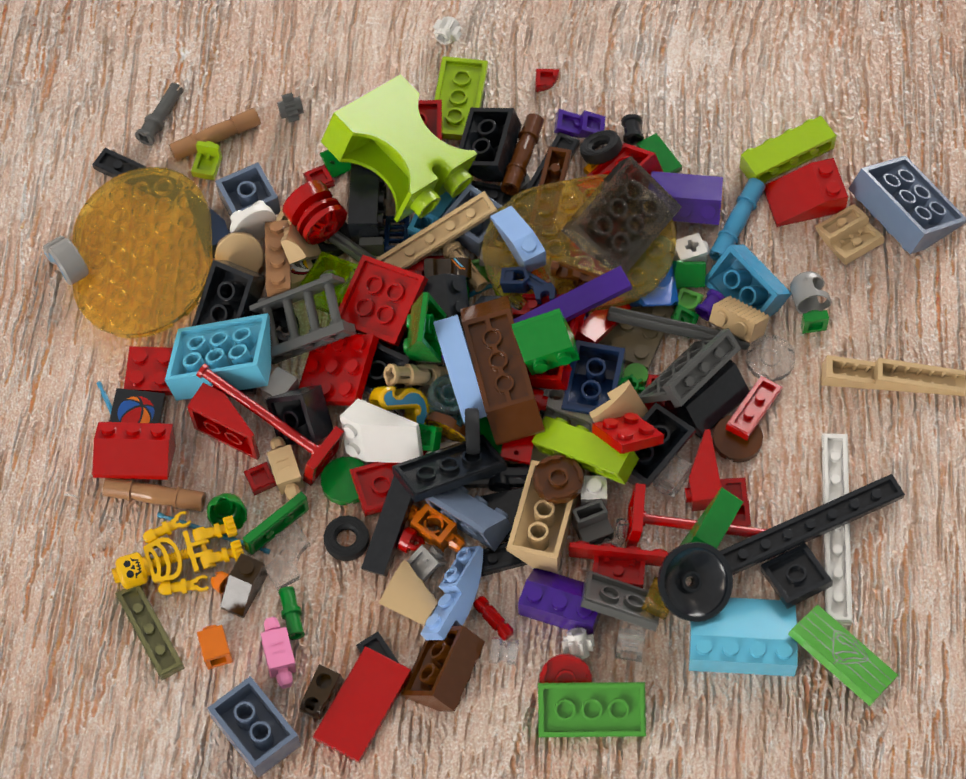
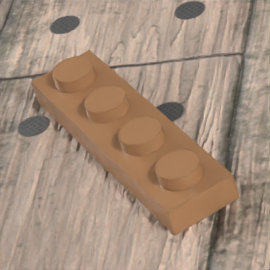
M287 220L265 222L267 297L276 296L292 289L291 264H289L281 244V239L284 237V229L289 227Z

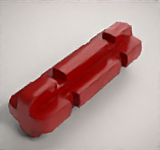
M485 596L478 597L473 603L474 608L478 613L482 614V617L493 630L498 632L497 634L502 640L509 639L514 634L513 628L505 622V619L493 605L489 604L490 602Z

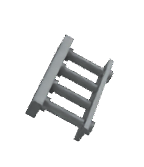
M325 273L319 276L320 279L273 297L260 298L258 303L249 306L250 311L260 314L268 313L270 316L271 364H277L356 334L355 325L341 319L334 287L345 283L344 278L334 275V273ZM323 291L326 294L331 316L330 325L326 327H320L313 296ZM302 299L305 301L310 324L309 333L305 335H299L293 307L294 302ZM281 307H284L290 335L288 341L279 343L272 312Z

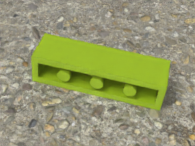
M822 116L808 119L802 125L794 129L790 128L774 139L769 138L763 144L745 150L741 154L739 168L748 180L756 178L766 183L833 150L836 134Z
M545 416L543 420L545 432L535 434L532 443L540 453L548 456H566V458L577 461L582 469L624 485L626 484L639 459L634 451L620 454L595 434L591 433L586 427L582 425H577L576 427L569 425L566 420L560 417L553 419Z

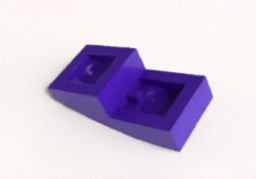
M559 109L556 113L554 133L558 134L561 132L571 137L587 138L593 133L604 130L606 116L585 110L579 115Z

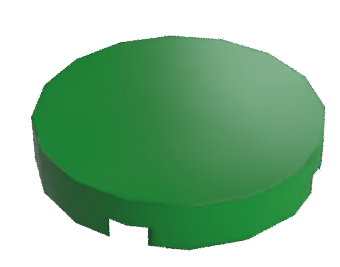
M340 457L332 460L325 466L321 474V487L324 495L331 502L338 505L358 503L359 498L350 469L364 466L365 464L353 457Z

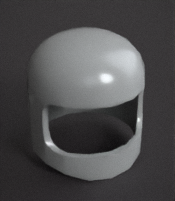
M802 272L791 281V296L796 310L801 314L811 310L823 311L831 306L832 301L828 292L822 290L825 282L821 275L816 272ZM817 295L827 298L826 301L822 304L819 303Z

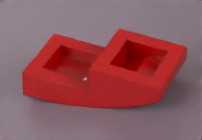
M746 477L720 479L721 487L743 501L731 525L751 526Z

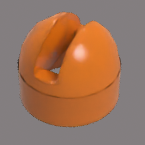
M218 571L215 573V577H211V586L220 594H224L229 574L224 571Z

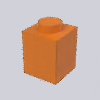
M210 625L197 632L204 662L208 670L233 662L222 625Z

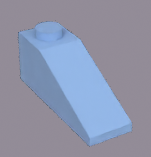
M512 206L490 216V219L520 267L525 266L528 272H532L546 265V251L534 231Z

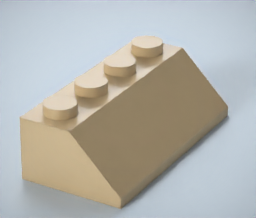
M531 460L508 541L507 551L532 568L558 573L572 521V510L575 509L578 496L567 503L561 504L550 503L539 497L534 490L533 473L540 461Z

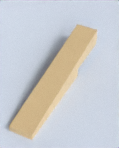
M827 355L822 363L821 386L966 396V371L878 358L876 362Z

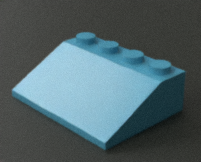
M265 313L178 329L165 377V382L175 400L192 399L202 383L209 386L213 385L205 378L196 376L204 363L209 366L212 372L238 390L268 386L271 372L269 314Z
M730 597L723 610L713 618L700 622L690 621L689 671L795 677L798 666V643L788 633L797 624L796 605L787 609L781 600Z

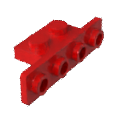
M586 541L570 542L568 548L569 557L594 560L592 572L642 589L645 565L660 567L665 557L669 554V552L663 549H653L650 551L642 550L636 546L621 548L609 543L592 545Z

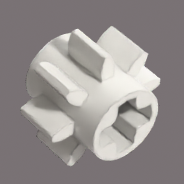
M451 16L443 17L442 20L437 19L433 26L435 29L433 34H435L436 40L444 45L451 44L453 41L457 42L462 34L459 32L461 30L460 23Z
M584 628L568 630L567 636H563V641H561L563 653H570L581 659L589 657V652L594 651L593 634L587 635Z

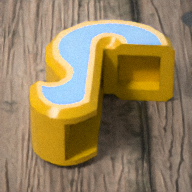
M381 386L375 388L370 394V404L385 410L405 409L404 418L416 423L425 424L424 420L429 413L427 398L420 390Z

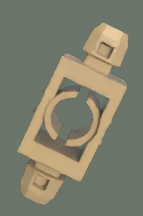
M278 436L271 439L272 451L267 452L280 494H286L287 499L291 500L301 492L300 488L305 487L291 444L286 445L283 438Z

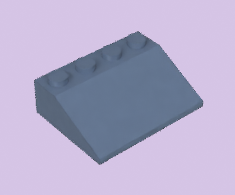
M906 155L861 168L848 188L855 195V198L870 211V214L885 227L886 231L909 254L927 249L966 223V217Z

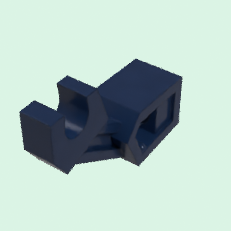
M525 266L502 268L500 285L503 293H527L532 289L538 304H542V299L545 296H549V301L557 298V291L552 282L547 283L526 270Z

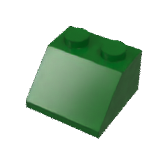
M560 308L511 324L523 360L531 375L544 373L549 369L580 360L574 335Z

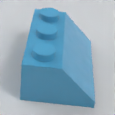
M730 245L705 276V285L709 289L719 291L725 298L731 295L732 298L735 297L736 300H740V302H744L748 306L752 305V308L760 310L761 313L764 312L765 315L768 314L769 317L778 312L792 295L745 245Z

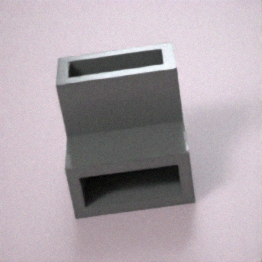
M602 498L572 510V525L580 541L598 545L614 539V531L608 520V511Z

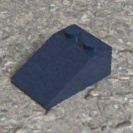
M576 340L580 360L571 362L572 370L567 390L564 393L561 410L589 414V412L609 401L610 398L607 393L620 386L625 365V348Z

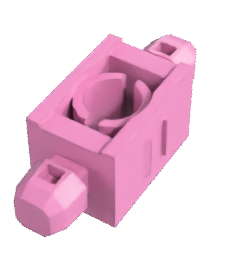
M270 617L265 619V632L261 633L263 650L270 678L276 677L278 685L281 689H285L293 684L292 673L296 672L295 660L287 628H280L276 617Z

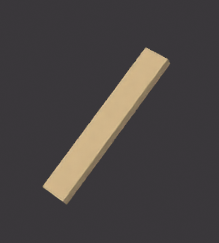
M485 191L376 259L407 270L490 218L491 215L498 212L497 208Z

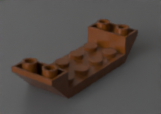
M508 295L460 309L462 325L483 405L496 445L545 432L527 366L511 324L515 322Z

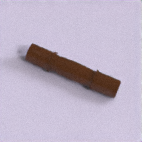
M528 114L522 130L519 132V140L514 149L511 162L506 167V173L501 184V190L507 195L513 196L519 193L523 179L527 174L526 168L532 157L534 146L539 141V135L544 124V119L538 114Z

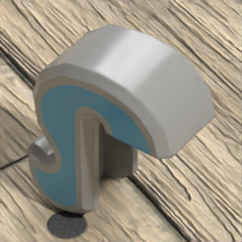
M60 235L43 246L46 257L50 263L58 266L69 285H73L88 276L89 270L87 265L68 238Z

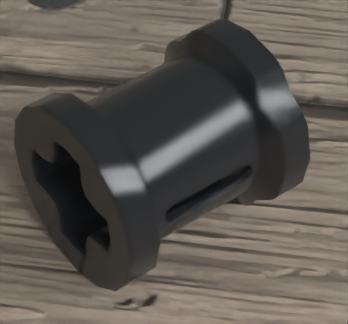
M629 114L621 119V125L624 127L625 132L623 142L637 145L638 142L644 140V135L641 133L640 128L642 124L641 116Z

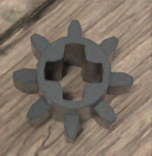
M292 92L281 95L283 101L277 102L281 119L287 118L289 123L300 120L298 114L304 113L300 96L294 97Z

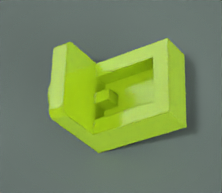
M197 141V155L191 170L192 177L215 181L222 160L220 146L210 141Z

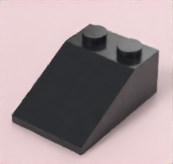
M213 260L192 326L251 316L253 311H250L249 306L258 303V300L261 298L266 283V276L227 260Z

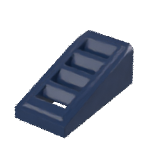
M386 216L384 253L397 246L390 245V243H402L409 238L407 228L410 224V216L398 222L404 223V225H391V223H397L394 220L395 216ZM404 229L402 232H391V230ZM404 236V238H391V237Z

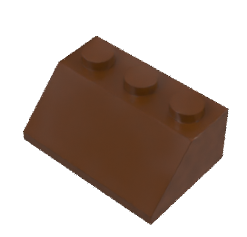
M452 626L444 640L425 639L411 670L412 673L400 695L437 711L455 712L456 707L461 701L466 684L471 679L474 666L481 656V650L485 641L465 626Z

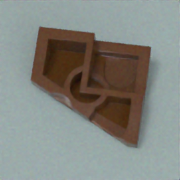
M555 260L551 263V276L576 281V288L601 276L600 274Z

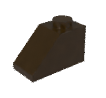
M243 553L240 554L229 574L220 606L221 609L241 618L245 617L268 575L263 562Z

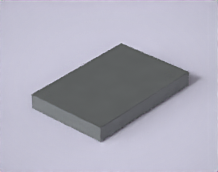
M587 571L584 579L581 607L656 632L659 625L660 594L592 571Z

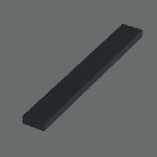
M890 474L720 550V552L727 559L733 576L901 500L905 494L893 474Z

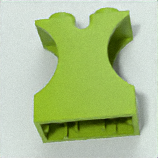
M401 74L335 111L321 140V143L339 162L361 165L373 171L384 180L395 199L396 214L394 220L397 223L412 213H415L419 218L427 216L436 208L441 200L440 196L445 192H448L453 198L460 195L473 181V177L468 170L477 156L474 150L456 148L441 141L426 127L418 109L420 93Z

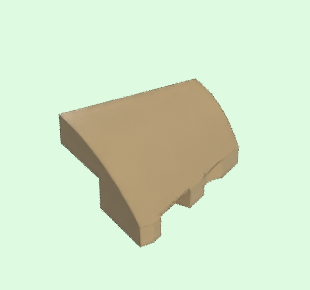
M287 220L289 227L284 229V237L281 239V244L289 264H297L322 256L318 244H308L298 232L297 227Z

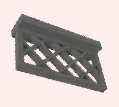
M722 329L713 339L694 342L639 394L642 402L645 404L671 400L674 407H681L741 349L730 329Z

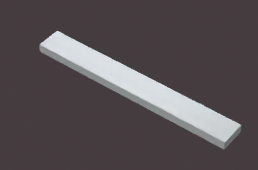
M822 433L823 504L849 493L848 434ZM850 523L823 534L824 569L832 579V587L824 590L825 611L841 625L851 626Z

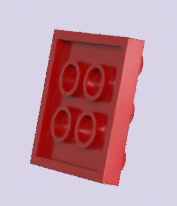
M362 255L339 306L341 319L354 324L356 331L360 333L374 334L379 340L399 347L407 329V316L411 314L412 305L421 296L428 279L420 274Z
M354 334L309 351L299 388L321 385L327 406H351L357 399L361 400L379 338L374 334Z

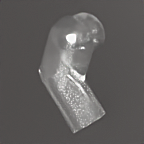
M624 518L617 519L613 540L606 538L603 544L609 543L616 547H621L627 539L629 521Z

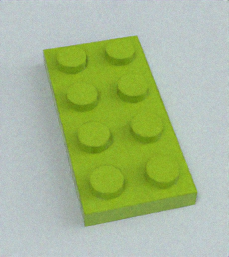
M442 57L434 100H442L443 139L461 140L470 108H481L488 61Z

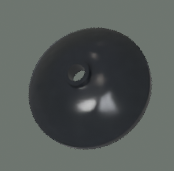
M700 542L682 544L673 549L660 566L658 591L661 600L666 608L680 619L693 622L711 619L723 610L732 593L733 576L730 565L724 555L711 545ZM687 577H690L691 584L689 586H687L685 582Z

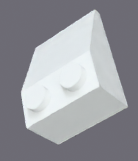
M357 399L340 415L341 428L344 431L345 451L352 457L365 462L402 463L423 455L419 423L360 399Z

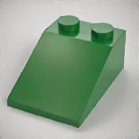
M428 292L421 294L412 305L411 314L407 316L406 323L409 331L408 338L404 339L403 349L412 361L441 362L442 351L433 322L445 319L447 315Z

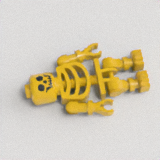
M186 511L179 512L169 522L163 521L162 525L155 529L147 530L143 534V540L148 543L143 547L145 556L142 557L140 553L135 552L117 558L115 562L116 568L111 569L115 583L121 582L123 588L130 589L147 583L148 576H152L153 582L159 584L158 590L162 595H172L175 592L187 594L190 590H197L198 592L208 591L210 589L208 586L201 588L195 585L199 584V581L202 579L208 580V576L205 575L197 576L195 579L187 581L186 578L181 579L180 582L174 581H177L182 575L183 559H191L195 574L200 573L197 563L198 559L201 560L204 570L216 567V564L225 561V563L230 562L231 558H235L237 562L240 554H244L240 539L230 542L231 548L226 549V547H223L221 551L214 552L213 549L208 550L206 546L210 543V539L216 536L221 538L223 534L227 533L228 538L238 535L233 516L222 518L224 524L221 525L216 523L213 524L214 527L193 529L192 534L195 542L192 543L188 531H183L187 548L181 549V551L170 538L162 536L166 534L169 536L172 534V531L184 529L191 525L192 522L190 520L185 524L179 522L181 516L187 515ZM163 544L170 545L175 551L168 554ZM201 547L202 552L195 554L193 549ZM154 549H160L163 553V556L161 555L159 557ZM173 562H174V563L177 562V563H178V568H177L176 572H175L173 575H171V574H172V565H171V564H173ZM166 565V574L162 576V567Z

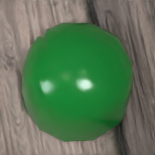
M223 493L213 497L208 503L207 518L213 527V524L219 523V525L224 524L222 518L231 515L237 529L242 528L247 520V509L241 498L235 494Z

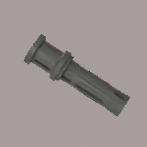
M171 83L154 111L144 118L145 123L141 129L135 132V137L141 143L150 146L155 142L154 137L158 131L164 128L165 118L183 93L182 87L177 91L180 86L179 84Z

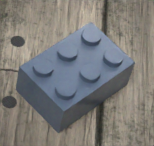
M251 676L207 708L211 719L258 778L301 746L297 733Z

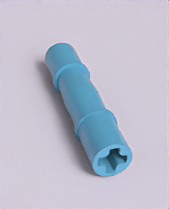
M750 178L740 196L737 197V204L730 213L723 230L719 231L718 237L710 250L709 256L717 262L730 245L738 243L740 233L744 229L751 212L756 209L757 203L765 190V184L761 180Z

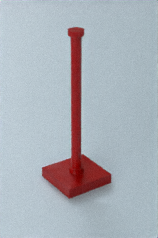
M204 363L198 370L196 376L199 378L203 377L311 453V458L306 463L303 481L310 486L339 451L344 431L339 427L335 426L323 443L317 446L212 372L207 364Z
M635 483L628 503L625 548L628 546L637 547L645 524L691 530L697 520L647 514V511H644L646 484ZM730 525L726 534L752 537L767 529Z

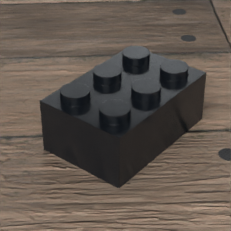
M351 163L348 210L350 239L358 245L359 238L383 237L384 239L385 225H383V221L386 219L384 199H387V185L373 171L361 165Z

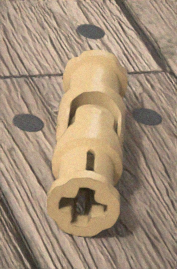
M388 364L384 369V379L388 386H395L396 384H404L406 386H436L438 384H445L446 386H452L446 366H437L436 364L396 366L395 364Z

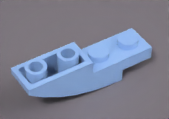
M481 546L463 547L457 553L450 569L444 574V579L439 587L445 594L439 599L437 607L426 620V625L420 633L426 640H444L452 626H463L474 603L481 578L483 564V548Z

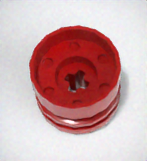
M320 180L309 181L298 187L286 199L282 209L287 219L293 226L297 227L300 235L311 245L329 239L343 226L347 218V212L344 207L340 205L336 198H332V193Z

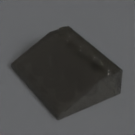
M630 156L615 166L561 231L577 247L610 270L621 266L626 274L682 206Z

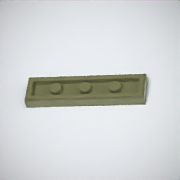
M141 585L130 589L124 588L115 593L161 681L185 669Z

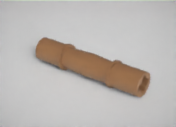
M253 107L235 116H230V119L212 125L194 135L191 133L187 137L170 143L169 148L174 159L178 161L197 153V141H210L217 144L235 134L239 136L241 133L261 125V121Z
M105 478L103 484V496L125 499L129 502L137 500L150 504L173 506L174 509L180 508L203 512L206 503V492L184 489L179 486L172 488L158 484L136 482L135 479Z

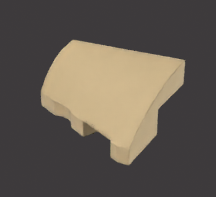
M403 560L389 582L379 604L425 626L426 620L437 607L438 600L430 593L426 584L412 569L411 564Z

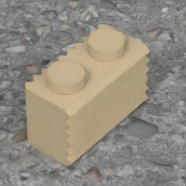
M730 295L713 304L709 323L721 329L729 328L734 336L751 343L761 336L763 337L769 315H765L764 312L761 313L760 310L752 308V305L748 306V304H744V302H740V300H736L735 297L732 298Z

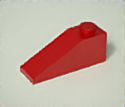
M706 429L703 434L688 479V488H684L685 502L690 503L692 512L705 510L721 488L710 429Z

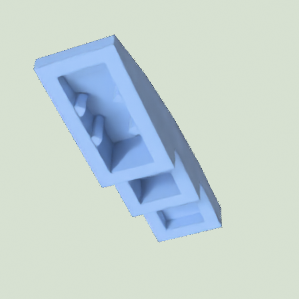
M458 315L433 322L463 422L465 423V409L478 408L479 419L486 417L471 355Z

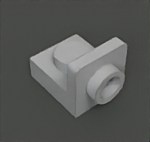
M422 544L407 560L423 582L439 566H444L447 563L443 558L444 553L434 544Z

